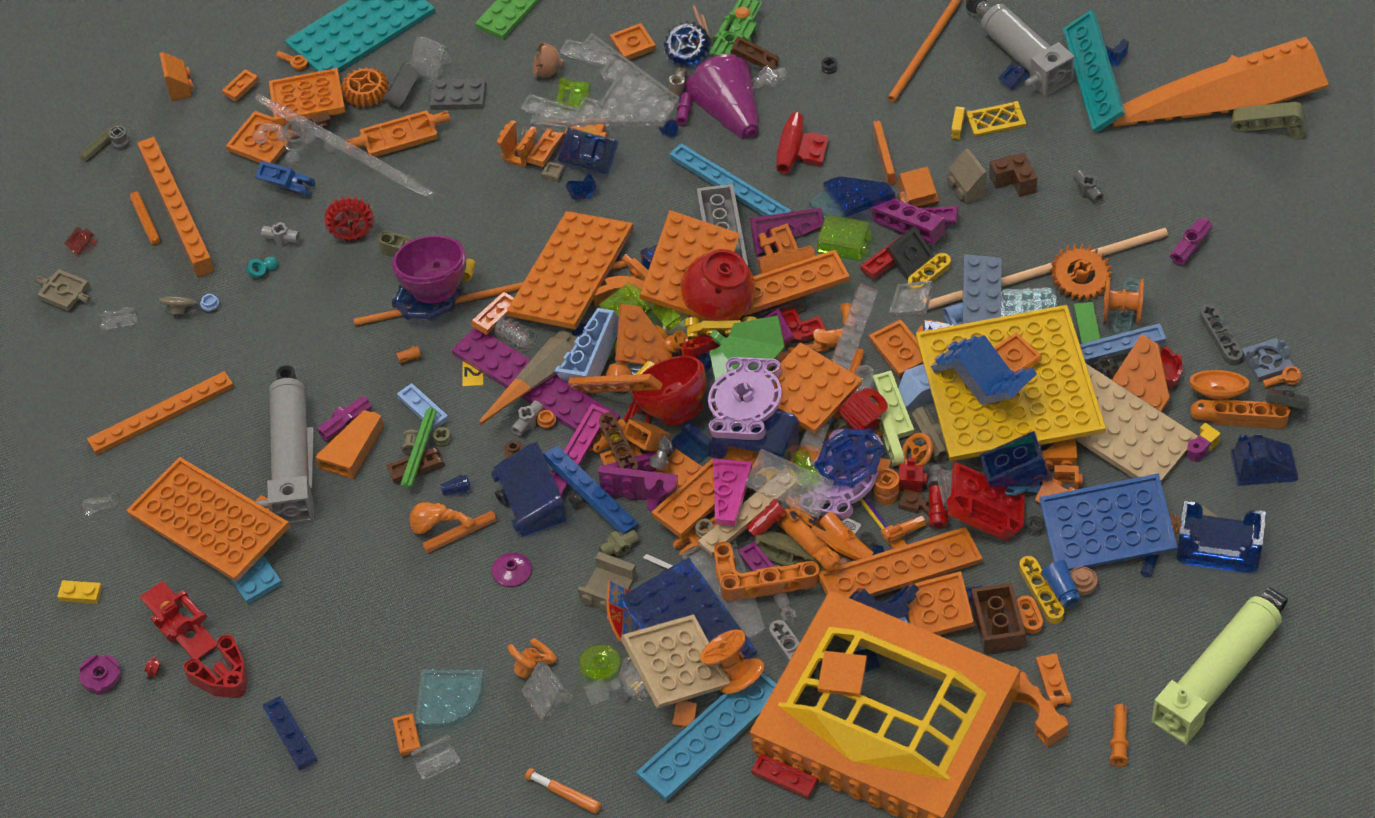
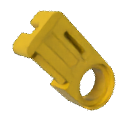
M956 106L951 139L960 140L965 107Z

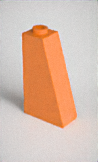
M365 410L360 413L317 454L315 458L318 469L353 480L384 428L382 416L376 412Z

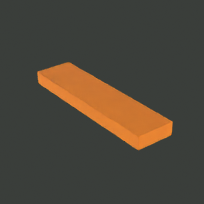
M873 121V134L887 185L893 186L895 184V172L880 121Z

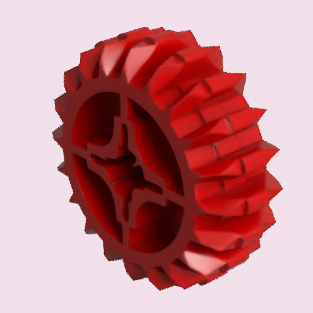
M348 195L347 199L341 196L340 201L334 199L333 204L329 203L328 209L325 211L324 221L330 235L334 234L335 239L341 237L342 242L344 239H348L350 243L351 239L358 241V237L364 239L365 234H369L370 229L373 227L374 216L373 210L368 203L364 204L363 199L358 201L357 196L351 199Z

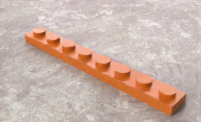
M223 371L87 438L88 443L97 456L233 389L234 385L226 372Z

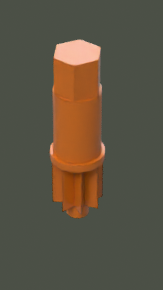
M920 516L902 524H897L885 530L886 534L883 537L885 540L888 539L889 542L902 538L906 534L925 526L926 521Z

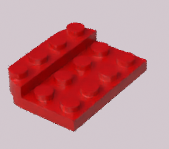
M956 462L952 466L951 495L947 499L948 514L952 518H957L970 526L1008 542L1024 525L1025 493L1008 495L1005 493V490L1010 486Z

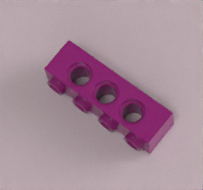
M883 195L871 207L874 222L902 233H906L912 227H916L924 241L930 244H934L946 232L944 217L895 198Z

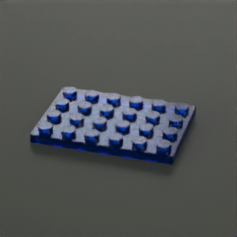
M689 557L627 592L620 598L641 629L694 615L708 642L727 631L742 630ZM746 636L745 643L738 651L744 655L742 657L743 660L750 659L757 654V650Z

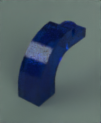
M907 584L892 600L886 603L875 600L865 588H858L849 598L895 618H900L911 610L906 603H911L916 598V593L920 589L915 584Z

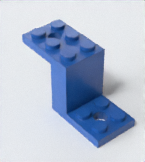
M985 335L973 336L968 340L964 338L960 342H952L948 345V350L945 353L939 354L934 359L935 362L930 366L934 372L954 368L981 405L1012 399L1037 375L1033 368H1021L1015 372L1014 370L1011 371Z

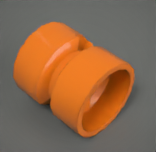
M889 468L880 469L874 484V499L882 505L894 504L899 498V475Z

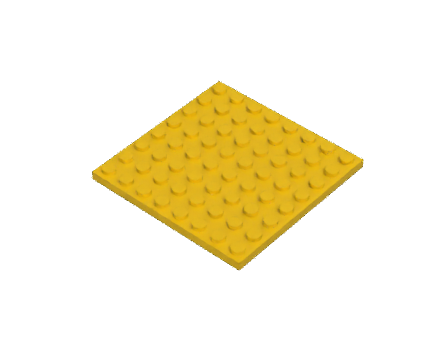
M1067 305L916 332L918 347L949 461L1106 433L1104 420ZM1017 332L1042 356V360L1031 367L1036 371L1037 375L1012 399L981 405L954 368L934 372L930 367L935 362L934 359L939 354L945 353L948 350V345L952 342H960L964 338L968 340L973 336L979 337L983 335L995 347Z

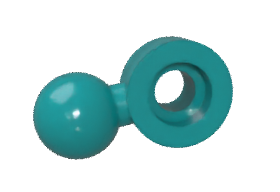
M267 257L264 262L259 259H252L246 266V272L250 277L258 279L262 277L266 270H276L278 260L275 257Z

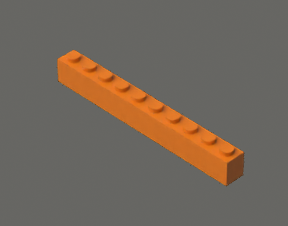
M155 137L137 142L142 159L197 278L214 272L210 255Z

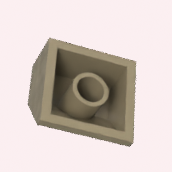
M967 148L949 167L948 184L956 190L958 197L963 199L966 205L986 197L987 172Z

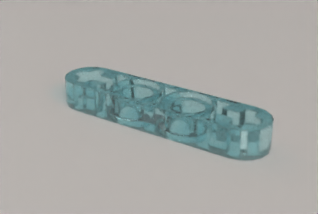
M1136 278L1126 279L1122 291L1126 289L1129 292L1130 286H1134L1132 292H1138L1139 280ZM1117 310L1113 324V335L1131 331L1135 311L1124 310V313L1129 314L1130 317L1122 318L1120 316L1122 314L1121 310ZM1121 325H1124L1123 332L1119 331Z

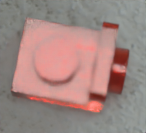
M77 226L64 244L75 254L79 255L89 242L96 244L97 241L93 238L94 234L87 228L83 230Z

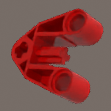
M226 634L220 636L217 640L220 655L231 669L230 671L222 661L220 663L216 662L212 670L220 679L196 658L185 662L184 671L189 683L213 696L240 698L245 694L247 669L233 636Z

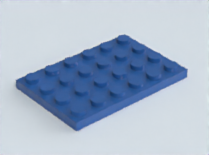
M1159 473L1039 497L1053 561L1065 560L1069 571L1076 567L1089 568L1177 550Z

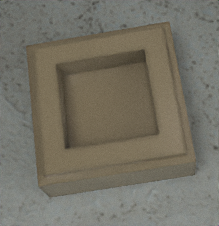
M547 161L541 174L542 179L559 182L565 167L564 165Z

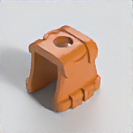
M511 120L509 124H506L497 139V145L502 150V159L508 163L525 167L527 165V156L535 146L536 128L532 126L519 143L517 142V122Z

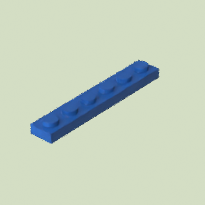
M556 446L543 454L542 459L618 532L624 535L637 528L639 523L561 448Z

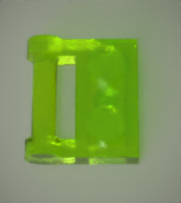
M560 78L558 83L559 90L557 98L553 102V108L560 111L584 112L591 87L590 82L570 81L567 78ZM566 89H571L568 101L563 102Z

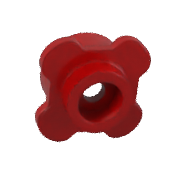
M155 655L152 661H147L144 669L147 672L146 678L148 679L150 675L157 676L161 661L155 660Z

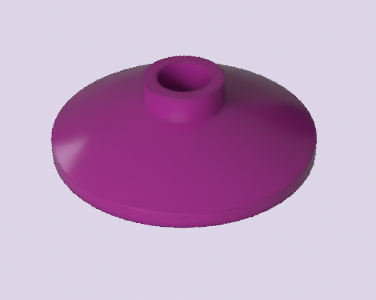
M519 553L504 554L492 566L494 580L504 587L520 586L529 579L532 573L529 559Z

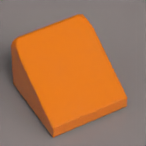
M677 702L672 724L687 727L697 716V703Z

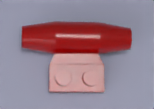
M794 112L790 114L781 133L777 148L776 169L782 174L790 172L797 157L803 160L804 163L820 167L823 162L829 136L813 132L803 134L804 117L800 113Z

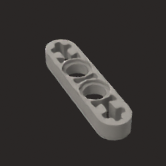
M773 621L769 626L770 636L789 662L800 642L784 621ZM775 629L782 630L784 637L781 638V634L778 631L775 632ZM786 642H793L795 646L792 649H786L784 644ZM817 666L812 673L814 678L810 677V679L819 680L820 671Z

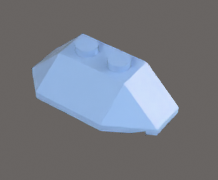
M924 365L905 370L898 389L906 410L908 411L932 402L933 398Z

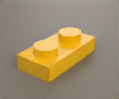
M62 580L57 598L59 602L98 604L102 585L101 583Z

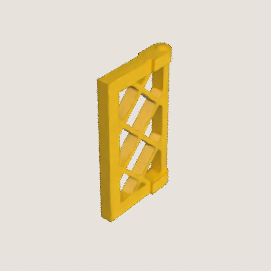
M1018 101L966 111V117L974 137L1026 127V121ZM1014 108L1015 111L1012 113L1006 109ZM999 111L996 116L989 114L991 112ZM1004 113L1010 117L1005 121L999 118V116ZM982 115L979 120L973 116ZM985 116L993 119L990 125L982 122ZM1013 118H1016V119L1019 120V121H1017V122H1012V123H1010V121H1011ZM996 121L1002 123V125L993 126ZM981 125L986 128L978 129L977 126Z

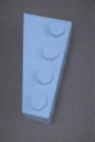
M597 308L584 327V333L575 340V346L571 352H567L563 357L565 360L562 365L557 366L554 370L560 379L568 383L571 377L601 376L618 332L619 316L614 310Z

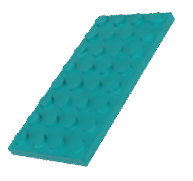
M349 0L286 39L285 44L296 55H302L315 72L337 68L338 73L434 14L435 7L426 0Z

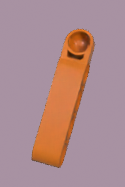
M1219 399L1216 401H1196L1191 405L1190 414L1195 420L1210 421L1216 425L1283 429L1288 424L1290 409L1286 405L1270 402Z

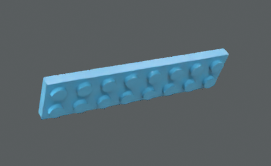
M762 672L760 677L745 689L736 693H724L636 772L637 777L667 802L757 720L776 683Z

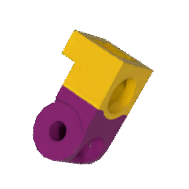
M1204 423L1200 427L1199 436L1188 442L1187 458L1193 462L1201 461L1220 443L1221 433L1207 423Z

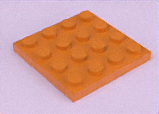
M337 68L269 81L275 125H286L297 121L302 122L327 112L329 115L345 113Z
M800 342L780 363L782 373L777 379L782 389V400L776 411L816 434L862 385V378ZM774 383V389H777L778 386Z

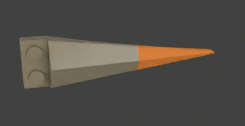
M562 328L554 337H550L479 420L480 425H483L536 386L555 376L554 370L557 366L562 365L565 360L563 357L566 353L571 352L575 346L574 342L577 336Z

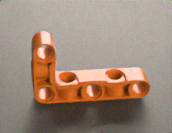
M721 541L714 546L717 580L719 581L721 595L727 601L813 588L820 582L819 566L812 561L738 573L731 544Z

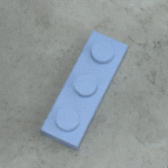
M412 383L397 393L398 399L421 420H423L425 411L429 407L437 410L432 426L433 431L449 420L448 415Z

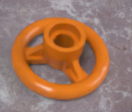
M916 433L910 436L902 447L904 464H907V450L910 447L912 450L911 458H916V463L919 462L915 465L925 466L932 456L933 443L927 434ZM923 439L927 444L920 447L914 441Z

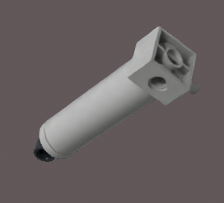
M283 365L276 370L277 380L269 387L272 480L267 481L268 500L256 501V503L264 508H269L271 512L288 521L289 524L314 521V506L308 473L305 386L297 380L292 366Z

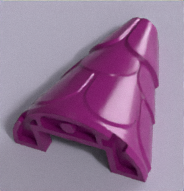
M723 54L712 57L696 68L697 71L694 75L688 77L684 92L691 94L694 103L703 108L706 113L721 122L722 126L742 140L758 135L757 105L755 103L752 73L747 62L742 57L738 58L734 54Z

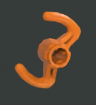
M534 638L530 640V644L543 654H540L534 648H525L520 654L513 644L507 646L509 653L517 660L514 664V672L525 679L529 675L532 676L535 669L540 666L554 664L557 661V656L546 645Z

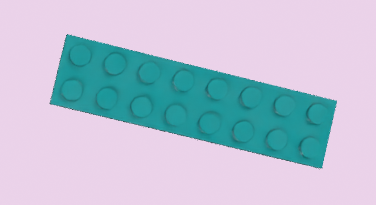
M1090 10L1064 27L1063 31L1069 52L1075 56L1074 69L1092 130L1098 133L1126 115L1096 14Z

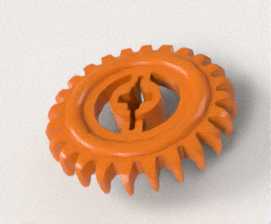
M1083 243L1080 249H1077L1076 244H1074L1072 251L1069 249V246H1066L1065 252L1061 249L1059 252L1060 257L1056 254L1055 260L1051 263V279L1056 280L1054 286H1060L1059 292L1065 291L1064 296L1070 294L1071 299L1077 296L1079 301L1082 300V297L1086 300H1089L1090 296L1095 299L1097 294L1102 295L1103 290H1106L1107 276L1112 277L1113 273L1109 272L1112 266H1106L1109 259L1102 260L1104 253L1097 256L1098 248L1091 252V245L1084 250ZM1076 263L1073 272L1068 274L1069 266ZM1094 272V279L1087 284L1073 282L1075 280L1076 282L1083 283L1087 281L1090 273Z

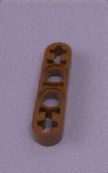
M612 413L602 414L599 417V427L618 468L628 469L626 468V462L628 461L629 466L633 470H638L636 458L616 417ZM605 421H608L609 423H611V429H609V427H608L607 423H605ZM612 435L620 436V439L617 441L610 440ZM619 450H626L628 452L625 456L617 455Z

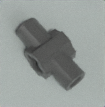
M1077 171L1073 175V180L1080 186V195L1083 198L1092 199L1095 203L1103 199L1104 194L1096 187L1097 179L1094 175H1085L1082 171Z

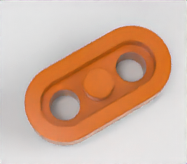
M1030 596L1019 597L1017 603L1025 632L1029 634L1040 632L1043 627V618L1036 601Z

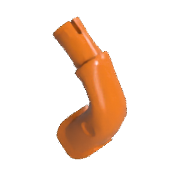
M844 303L840 307L843 316V328L827 331L825 329H816L813 331V344L821 343L822 348H815L814 351L824 352L829 350V348L846 344L851 339L857 324V317L853 314L850 303Z

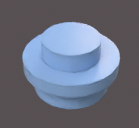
M213 294L204 295L200 303L201 308L204 311L217 309L219 306L218 298Z

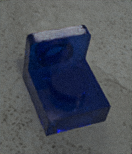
M1122 39L1113 48L1105 45L1110 64L1118 66L1128 54L1129 41Z
M1013 62L998 77L1011 90L1022 79L1027 80L1029 78L1026 75L1027 70L1020 64L1016 66Z

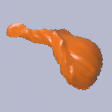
M418 503L414 506L409 517L411 529L415 534H424L433 525L444 520H459L467 528H471L475 524L474 519L465 516L457 510L447 509L445 505L440 503Z

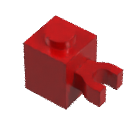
M908 458L907 464H900L899 491L908 489L922 493L923 485H927V473H923L924 465H915L916 458Z

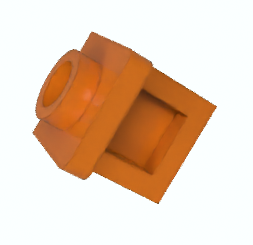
M1054 465V479L1063 484H1074V489L1076 490L1078 486H1082L1083 477L1082 474H1079L1078 466Z

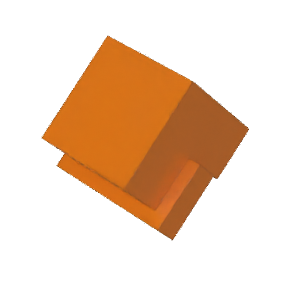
M928 166L899 175L896 185L900 201L918 208L939 203Z

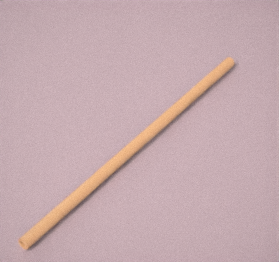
M1162 228L1098 248L1097 256L1102 253L1106 256L1168 237V232L1166 228ZM1048 263L1002 277L1001 288L1051 273L1052 265ZM963 290L922 302V307L924 311L962 300Z

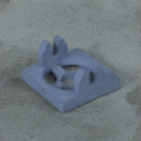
M1277 338L1241 349L1243 352L1242 356L1257 381L1282 374L1286 367L1294 366L1289 359L1290 350L1289 346L1285 347V340L1278 341ZM1264 349H1273L1278 354L1272 356L1267 354ZM1255 352H1258V353H1259V355H1260V359H1259V360H1258V356H1254V355H1255V354H1254ZM1270 358L1272 363L1264 364L1262 359ZM1282 360L1281 365L1275 368V361Z

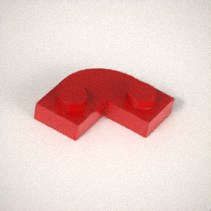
M795 308L782 312L795 337V341L814 339V330H826L820 316L801 321Z

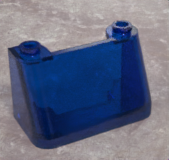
M775 411L772 416L763 421L766 434L762 439L744 440L712 437L709 444V457H725L728 453V446L764 452V461L769 467L783 470L799 451V420L794 414ZM718 425L715 431L721 430L723 426ZM737 426L732 431L738 432L742 427ZM756 427L751 432L757 433L761 431V428Z
M538 442L527 445L493 467L494 471L491 472L492 478L504 490L514 514V520H512L515 532L519 531L521 537L566 522L562 497Z
M1184 501L1176 555L1178 561L1187 565L1243 573L1256 572L1259 568L1263 547L1266 512L1248 511L1242 521L1203 515V507L1199 503Z

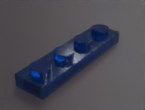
M279 696L263 704L266 715L297 769L301 770L317 762L313 750L282 697Z

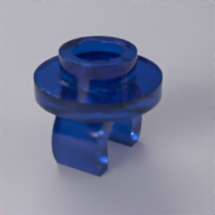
M669 119L664 122L663 127H659L662 135L674 137L678 132V124L675 120Z

